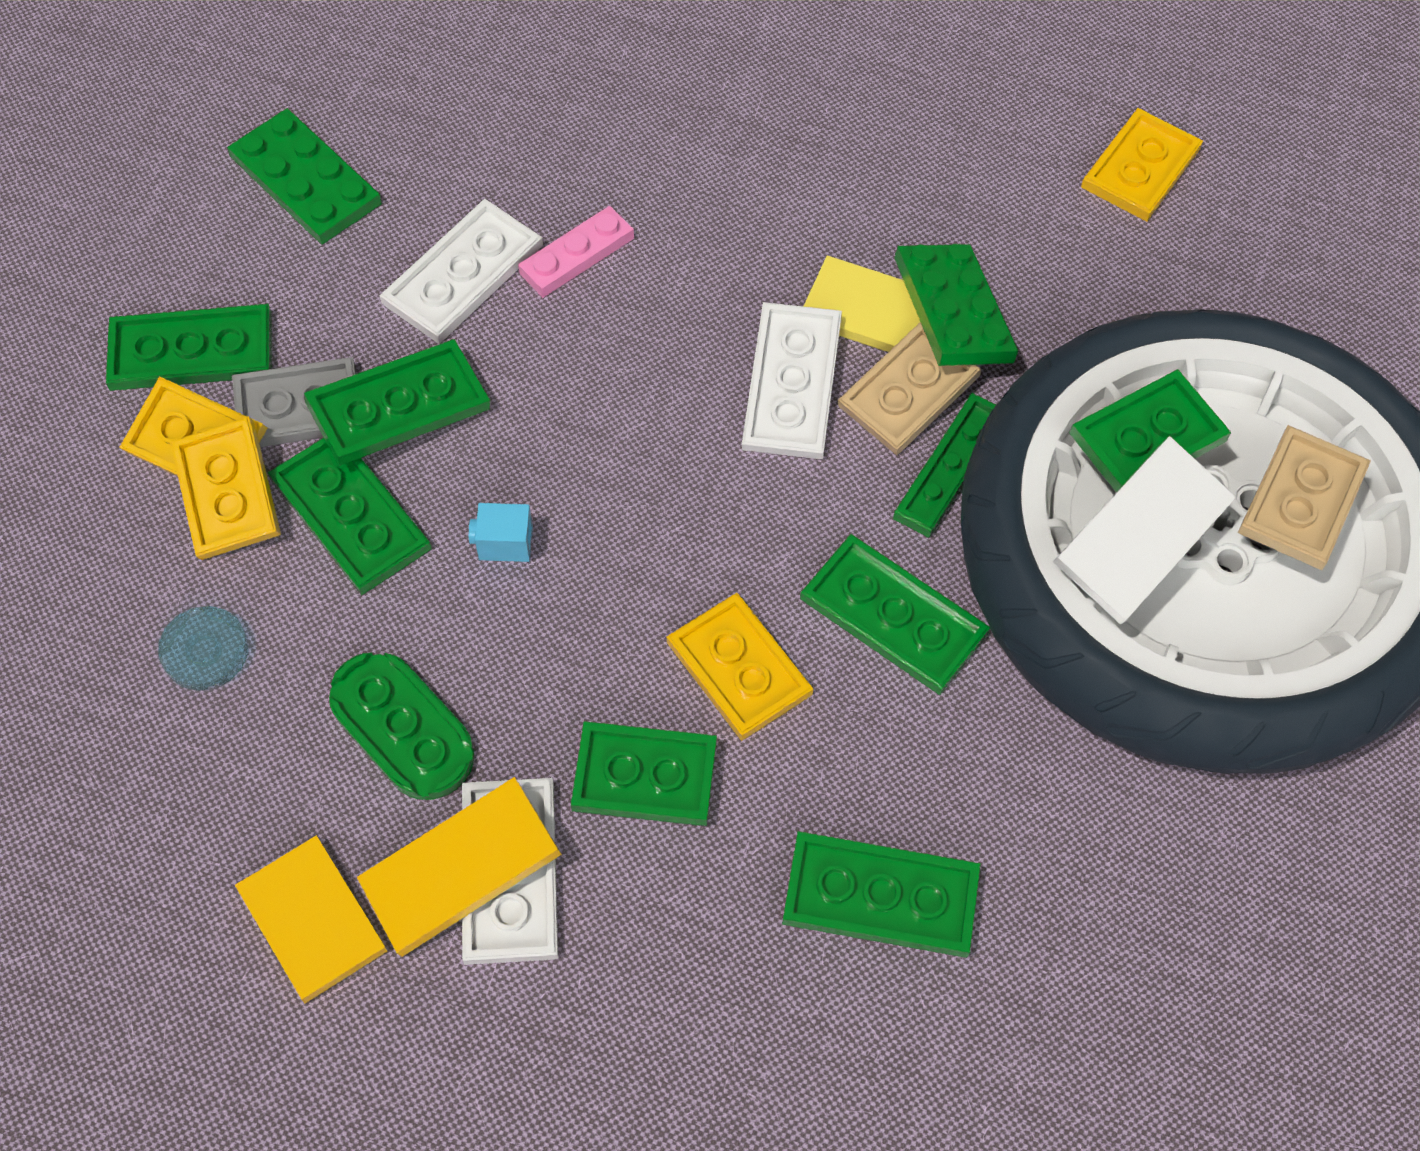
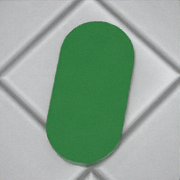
M370 652L356 655L339 667L333 676L329 696L333 715L341 727L400 792L415 799L433 800L453 793L466 781L474 762V749L470 735L463 724L408 664L392 654L373 655Z

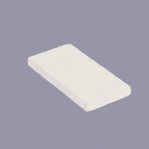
M484 199L379 295L381 303L440 344L519 269V263L535 254L543 246V239L521 222Z
M763 302L742 439V450L823 460L842 311Z
M1169 436L1053 562L1119 624H1122L1224 512L1236 496Z
M553 778L517 780L555 842ZM508 780L462 783V810ZM556 859L462 918V958L464 965L558 959Z

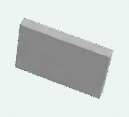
M353 357L232 375L235 411L263 423L268 428L259 443L260 447L324 438L305 404L304 393L355 375Z

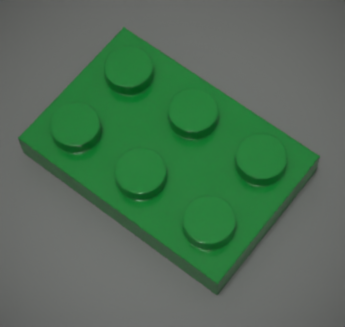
M1179 369L1074 423L1069 434L1115 492H1117L1169 436L1196 459L1227 442L1231 431Z
M584 721L571 799V811L707 826L717 736Z

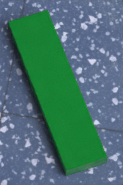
M971 393L894 512L893 520L927 538L931 537L963 486L966 468L977 438L996 404Z

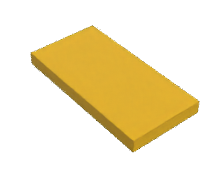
M513 777L357 876V879L396 953L403 957L562 854L520 783Z

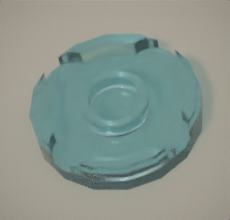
M213 606L191 608L177 615L165 627L158 642L159 660L168 677L181 687L196 691L209 690L208 687L218 683L221 686L231 681L243 668L248 656L247 636L239 620L227 610Z

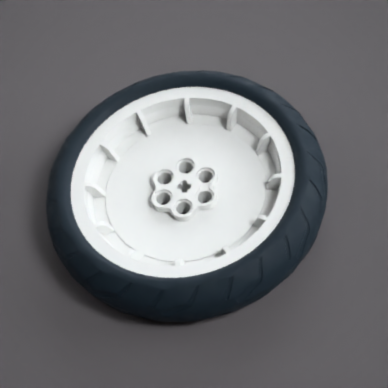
M1204 309L1157 311L1152 314L1144 313L1097 326L1053 350L1038 360L1017 379L991 411L981 429L969 459L962 489L961 533L964 561L971 589L994 638L1018 671L1038 693L1084 728L1122 748L1157 762L1221 774H1270L1308 768L1361 748L1399 725L1420 707V411L1391 382L1355 355L1316 335L1278 321H1270L1269 319L1254 315ZM1179 369L1231 431L1227 442L1199 456L1195 460L1233 493L1236 498L1190 548L1188 553L1191 556L1184 555L1125 622L1119 624L1053 562L1116 494L1115 490L1069 433L1074 423ZM1287 425L1371 460L1323 570L1237 533L1248 511L1243 507L1249 508ZM1252 544L1260 546L1263 550L1254 547ZM1219 565L1229 568L1232 572L1223 570Z

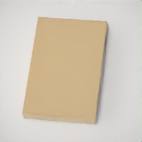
M920 322L838 399V406L898 456L980 377L981 369L977 365L938 366Z
M1287 425L1237 533L1323 570L1371 460Z

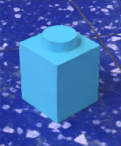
M478 504L477 519H470L469 543L476 544L479 560L530 562L533 529L530 505Z

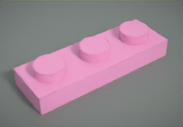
M608 206L519 263V274L544 298L633 240L634 229L611 206Z

